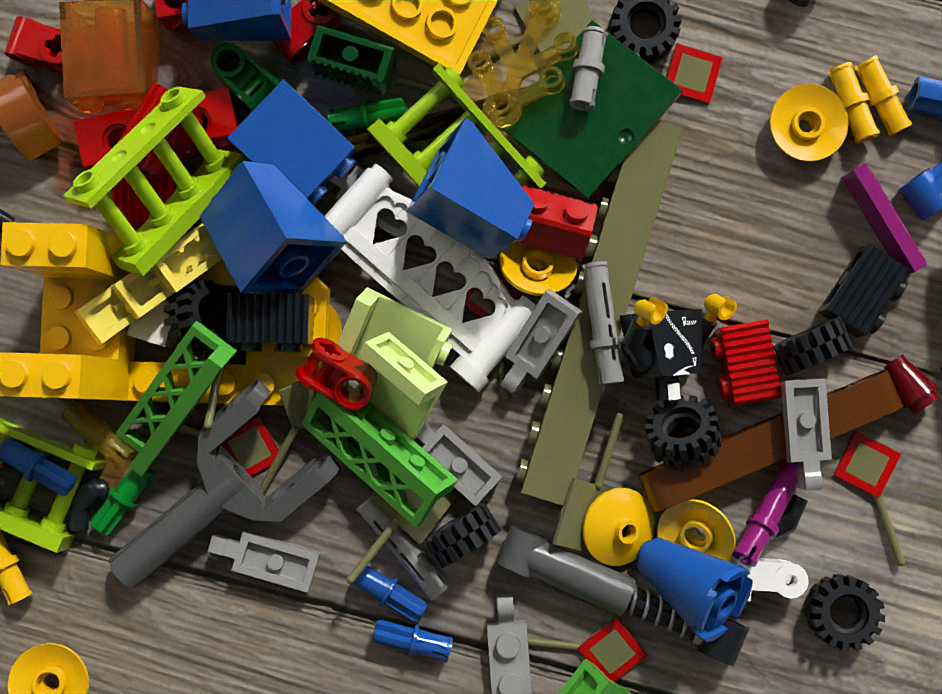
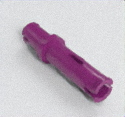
M787 458L784 459V463L756 513L749 515L746 521L748 527L737 547L732 552L736 559H739L741 555L743 556L741 560L743 564L755 567L769 539L776 537L779 532L777 525L798 488L797 471L799 462H787Z

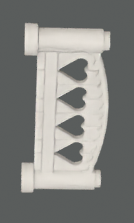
M375 163L372 168L368 167L324 216L347 241L338 253L342 250L403 305L452 328L447 342L453 345L452 349L459 354V357L451 364L450 368L473 389L480 392L489 382L488 374L506 355L536 305L525 296H522L519 300H514L497 273L481 254L406 212L412 200L392 191L389 184L393 178ZM388 209L393 212L395 220H401L406 224L407 231L403 236L373 244L376 219L379 211ZM419 236L424 241V247L429 246L435 250L436 259L434 262L403 270L406 244L409 237ZM439 263H450L454 273H461L465 277L466 283L462 289L432 297L436 268ZM471 288H477L482 292L483 299L493 301L495 310L490 316L462 323L466 293Z

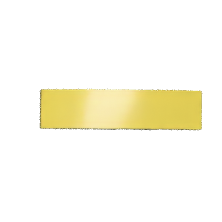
M202 222L183 235L144 276L132 272L128 273L75 310L74 313L99 345L103 344L134 320L142 317L170 295L178 292L222 260V257Z

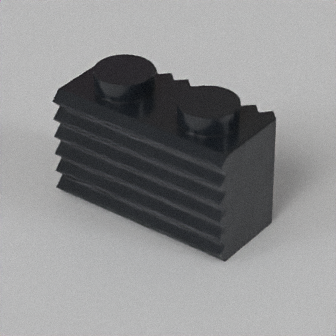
M865 245L857 250L851 262L818 309V312L829 320L840 317L847 332L856 338L867 336L868 333L874 334L886 319V315L882 311L888 302H895L905 291L908 283L904 281V278L910 270L908 267L903 266L902 263L897 262L895 258L876 248L875 245Z
M227 293L226 342L237 344V351L262 352V344L278 345V352L302 353V345L312 344L314 335L313 296L309 294Z

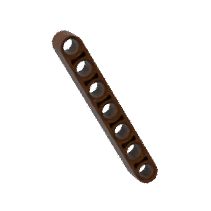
M888 370L871 374L827 393L830 439L904 407ZM783 412L722 437L721 447H718L719 453L716 457L709 455L710 462L705 466L701 461H698V469L691 470L690 464L684 465V471H677L675 464L672 465L671 469H668L661 463L638 474L653 512L675 506L787 458Z

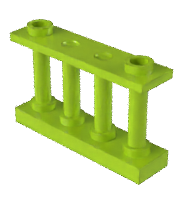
M438 63L432 69V75L439 82L395 123L390 121L385 125L379 118L368 128L371 136L418 187L439 146L465 118L473 122L474 125L477 124L492 140L489 144L498 156L503 153L518 169L513 176L521 186L530 183L535 189H541L546 184L541 178L545 173L542 167L530 155L526 159L522 157L461 89L465 82L450 66L444 70ZM450 94L465 112L422 152L417 150L412 155L402 144L407 139L405 134Z
M177 86L165 92L160 99L161 102L91 169L79 174L74 179L73 186L63 195L69 203L90 209L95 206L122 241L121 247L111 256L120 269L144 276L200 219L199 216L232 175L234 169L242 161H247L243 154L217 150L192 112L206 98L202 90ZM179 123L204 158L203 165L192 176H190L164 138ZM151 150L154 151L177 184L176 192L165 203L162 202L137 167V164ZM123 177L150 212L149 219L137 231L134 230L107 194Z
M0 417V445L8 437L20 440L34 446L33 451L38 454L45 452L49 457L51 453L70 461L68 471L77 477L74 488L66 496L57 494L48 517L44 516L41 520L29 515L30 509L27 507L37 481L29 482L25 480V474H23L12 501H7L6 504L0 502V530L55 553L70 549L76 534L65 530L66 524L63 522L86 468L92 471L104 469L107 461L97 458L98 451L79 443H75L71 447Z

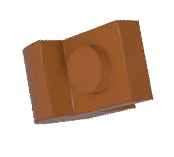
M22 70L15 75L10 74L0 79V127L27 162L62 144L57 123L38 100L33 80L26 71Z

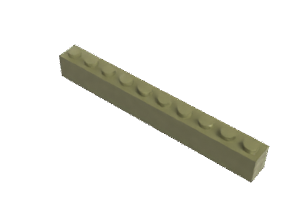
M660 120L657 121L608 177L607 183L613 184L609 199L603 197L596 216V220L602 221L598 236L591 234L584 257L591 258L590 263L598 261L608 262V276L618 337L622 329L620 315H626L683 130V127ZM581 271L578 274L573 294L579 295L576 307L583 312L567 335L564 347L558 349L551 361L550 369L556 370L552 385L545 383L538 404V406L545 408L540 423L535 421L532 423L527 439V444L533 446L529 461L521 460L515 482L521 483V493L562 506L565 504L572 478L577 477L604 385H598L595 351L590 349L589 341L593 340L584 273Z

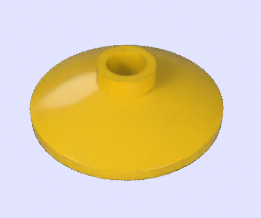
M801 84L790 88L778 98L770 114V132L774 142L783 153L799 161L813 162L827 158L839 149L848 132L849 120L843 102L834 92L817 84ZM801 120L809 122L811 126L810 132H803L800 129L799 122Z
M513 242L506 252L500 251L499 266L503 276L513 287L526 294L543 296L544 292L549 289L558 294L571 285L577 272L576 259L516 242Z
M614 488L602 493L591 503L583 520L582 535L588 552L596 560L606 565L622 566L631 563L637 559L641 546L653 537L655 527L654 513L648 500L635 490ZM628 525L626 533L622 536L623 528Z
M689 499L667 508L658 523L657 536L728 562L733 556L732 552L735 549L736 540L732 525L719 509L707 502ZM695 527L701 529L706 536L699 535Z
M55 643L40 644L22 653L14 662L8 676V694H88L89 690L88 671L82 659L70 648ZM50 674L56 675L59 679L58 687H52L49 684L48 677Z

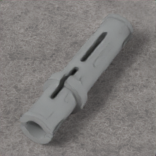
M608 262L586 263L582 265L586 285L593 340L589 342L590 349L595 351L598 385L625 382L619 350L622 339L617 336L608 276Z
M374 493L360 504L356 510L378 535L376 537L377 540L392 520L370 501L376 494ZM398 526L384 544L418 583L429 600L432 601L441 595L450 584L433 566L411 537Z

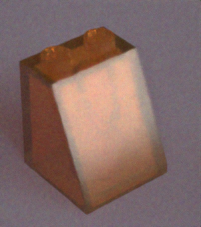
M143 0L59 2L64 98L77 109L79 108V111L85 113L102 112L105 106H119V108L124 110H137L153 82L158 83L161 43L160 21Z

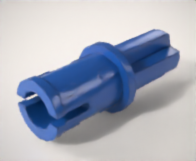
M8 437L0 445V461L25 474V480L29 482L35 480L61 496H66L74 488L77 480L76 475L50 461L47 453L41 452L38 454L12 437Z
M366 566L354 583L351 584L379 600V606L382 607L385 604L412 622H417L427 606L425 600L397 584V578H394L392 581L369 566Z
M384 620L377 621L372 635V640L375 643L408 651L407 656L411 657L412 654H417L445 663L448 661L453 642L452 637L420 630L419 625L410 628Z

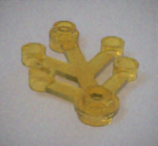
M530 0L529 12L531 18L516 54L506 37L507 29L504 21L497 16L489 17L482 32L485 39L493 44L508 73L502 88L492 73L493 62L487 51L476 50L468 58L467 62L472 74L479 77L488 95L483 104V113L496 127L509 128L513 126L520 118L522 107L547 94H557L565 86L562 71L558 67L551 65L562 59H572L577 55L579 46L575 35L571 32H562L554 38L553 46L534 55L544 28L554 25L562 15L559 0ZM549 3L545 7H540L543 4ZM500 27L497 32L489 33L492 28ZM564 43H572L569 48L560 49ZM481 60L486 61L483 66L475 67L477 62ZM541 71L538 82L519 90L524 79ZM558 77L555 83H546L549 78ZM507 104L504 109L496 110L500 105Z

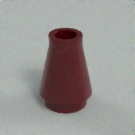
M904 354L883 367L885 370H888L904 406L903 408L908 407L913 415L941 397L935 390L938 386L909 362Z

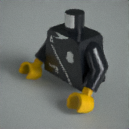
M711 294L704 302V307L707 310L706 313H702V309L668 311L667 304L654 296L649 301L643 299L636 302L634 305L635 314L620 315L624 337L621 349L629 362L632 376L635 379L655 377L657 401L681 399L679 375L696 374L700 371L701 353L705 341L717 326L716 318L718 317L723 321L730 319L737 309V303L727 296L721 297L718 294Z

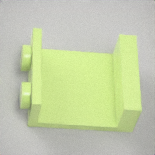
M367 287L356 298L337 344L343 350L367 362L359 355L363 344L368 340L390 332L434 370L436 364L444 365L453 347L452 344L447 342L452 328Z
M390 332L366 341L359 352V355L374 367L377 373V383L369 402L412 440H415L448 382ZM358 382L356 389H364Z

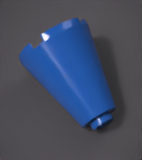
M660 537L652 541H646L637 554L638 570L692 631L706 642L714 641L728 630L722 624L730 615L737 619L749 599L753 580L746 576L751 574L749 570L740 565Z

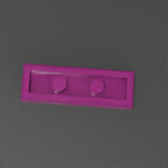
M864 163L841 177L887 254L895 258L897 262L902 263L903 266L908 267L910 270L908 274L927 265L925 258L868 164Z

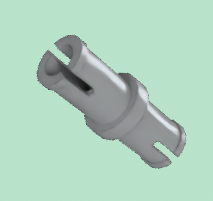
M588 26L583 29L579 58L573 63L572 72L575 74V80L569 105L581 111H591L595 108L598 80L604 75L605 66L602 63L608 32H604L605 29L597 26Z

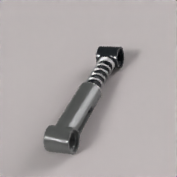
M511 525L496 560L497 564L528 578H535L616 615L622 616L625 610L629 611V616L634 613L641 616L642 621L648 619L654 622L655 627L659 624L666 627L667 632L673 630L680 633V638L685 635L690 638L693 644L696 643L699 652L734 667L749 632V628L728 618L722 624L728 630L716 640L706 642L692 631L667 601L663 600L660 594L653 596L648 589L642 591L637 589L634 578L547 542L546 539L514 525Z

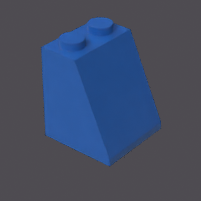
M188 0V3L182 4V21L184 27L189 29L196 41H291V0Z
M284 79L227 137L234 148L240 154H243L249 162L274 165L314 206L327 194L328 190L324 186L335 175L341 179L356 163L352 158L356 154L355 147Z
M465 118L439 146L406 212L490 259L500 251L506 252L514 241L521 242L532 225V220L528 217L534 203L474 123Z
M242 161L199 216L241 293L302 294L347 242L344 236L271 164Z

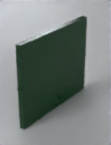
M593 20L586 26V27H588V26H597V27H600V26H599L597 23H595ZM581 32L500 124V128L538 158L541 165L549 167L588 200L683 93L681 88L644 61L639 53H634L609 33L605 41L602 63L605 66L604 75L598 80L595 108L593 110L581 111L569 105L575 80V74L572 72L574 61L579 58L582 42Z

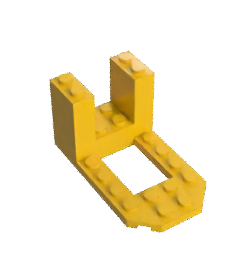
M3 222L0 265L40 276L44 279L40 353L0 352V396L139 401L166 362H135L136 338L127 335L130 324L99 345L74 313L75 310L130 273L120 269L111 258L121 247L122 241L119 237L89 224ZM223 259L189 283L204 279V281L212 280L213 285L220 284L222 287H237ZM316 277L302 293L314 297L313 341L316 338L328 339L330 289L319 277ZM262 344V352H246V365L227 364L224 367L217 403L227 404L247 386L259 379L271 391L261 405H283L279 389L299 381L295 372L298 366L305 364L312 352L311 345H302V353L278 352V345ZM320 362V363L318 364V366H319V367H322V366H323V363ZM187 368L171 370L175 386L189 385L190 378ZM211 386L198 403H208ZM167 396L152 397L153 402H169Z

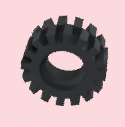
M618 0L609 21V34L634 53H639L643 60H648V64L653 63L657 57L662 59L666 56L679 36L682 16H677V12L680 8L677 3L671 5V0ZM642 12L653 15L659 24L658 33L649 39H642L634 35L630 28V20L634 15Z
M203 279L186 285L178 292L166 298L169 304L164 306L163 312L169 314V318L164 319L165 326L171 325L172 331L168 332L170 339H178L175 343L176 347L196 321L202 324L199 312L203 318V326L226 342L228 292L221 294L223 287L220 284L213 285L212 280L204 281ZM196 337L191 342L194 357L214 352V350Z
M836 317L774 345V351L785 374L791 375L813 367L818 363L820 364L829 358H833L854 345L841 318Z
M680 395L681 399H677V402L671 403V400H664L663 408L658 404L652 408L654 415L648 414L645 431L651 453L654 454V458L658 463L663 461L664 467L671 469L672 465L675 464L677 471H684V465L690 464L691 470L698 469V461H701L705 466L710 462L709 455L716 457L719 453L718 447H721L722 444L721 431L716 411L713 406L709 407L708 401L702 399L698 403L697 396L692 395L689 396L688 401H684L683 395ZM691 427L698 429L694 434L685 438L669 436L680 428Z
M485 502L440 527L425 538L424 543L442 569L457 562L463 556H467L473 550L478 549L502 529Z
M833 574L834 578L826 576L820 579L822 584L820 586L814 584L811 588L814 594L812 597L807 595L805 602L809 603V608H804L805 616L810 619L807 622L810 629L816 632L815 635L824 642L844 651H849V648L854 650L863 649L862 643L872 644L874 640L871 636L873 633L880 635L883 629L877 626L879 621L885 623L886 616L880 613V609L885 607L883 601L877 599V596H879L878 592L869 587L868 583L849 575ZM841 597H851L858 606L857 619L846 627L835 625L830 615L832 604Z

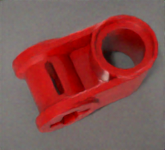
M301 0L291 8V41L272 42L292 65L298 64L307 58L317 26L320 25L338 30L341 24L340 13L318 2V0ZM321 10L323 13L328 12V15L323 18L320 14L315 15V13Z
M16 16L4 50V55L15 61L33 67L46 68L65 75L78 74L86 66L88 58L83 46L74 41L69 33L22 16Z
M314 339L311 344L312 352L305 364L298 366L295 372L297 379L307 388L318 391L346 409L358 410L363 408L368 403L377 383V373L374 367L343 350L338 344L329 339ZM320 362L323 363V366H322V367H319V366H318V364H319ZM348 381H357L364 389L353 388Z

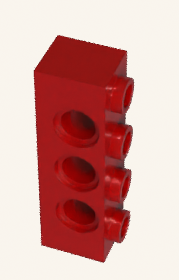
M228 87L204 92L206 98L197 107L203 113L201 119L208 120L205 132L217 150L230 151L235 149L227 137L241 124L236 97ZM139 107L74 121L84 168L87 170L91 169L117 144ZM187 140L186 145L183 147L180 153L183 156L182 161L198 156L197 152L199 151L192 141Z

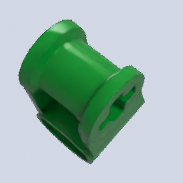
M220 43L210 53L209 61L213 71L221 82L251 112L280 83L269 71L260 64L258 65L234 43ZM234 57L240 60L237 69L234 71L224 72L221 70L222 64L226 59Z

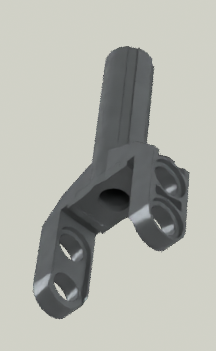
M258 379L214 414L211 429H205L204 424H202L200 434L198 435L197 485L109 559L111 571L122 584L129 588H136L223 514H238L252 521L281 522L325 486L339 471V464L329 454L313 458L269 496L265 497L263 495L264 489L220 445L258 413L262 402L269 396L271 391Z

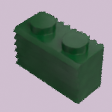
M320 25L316 28L307 56L315 76L321 74L323 79L329 77L330 81L336 78L338 83L341 81L345 85L351 83L352 87L358 85L360 90L365 87L367 92L373 90L374 94L380 92L382 96L388 92L397 63L394 47Z

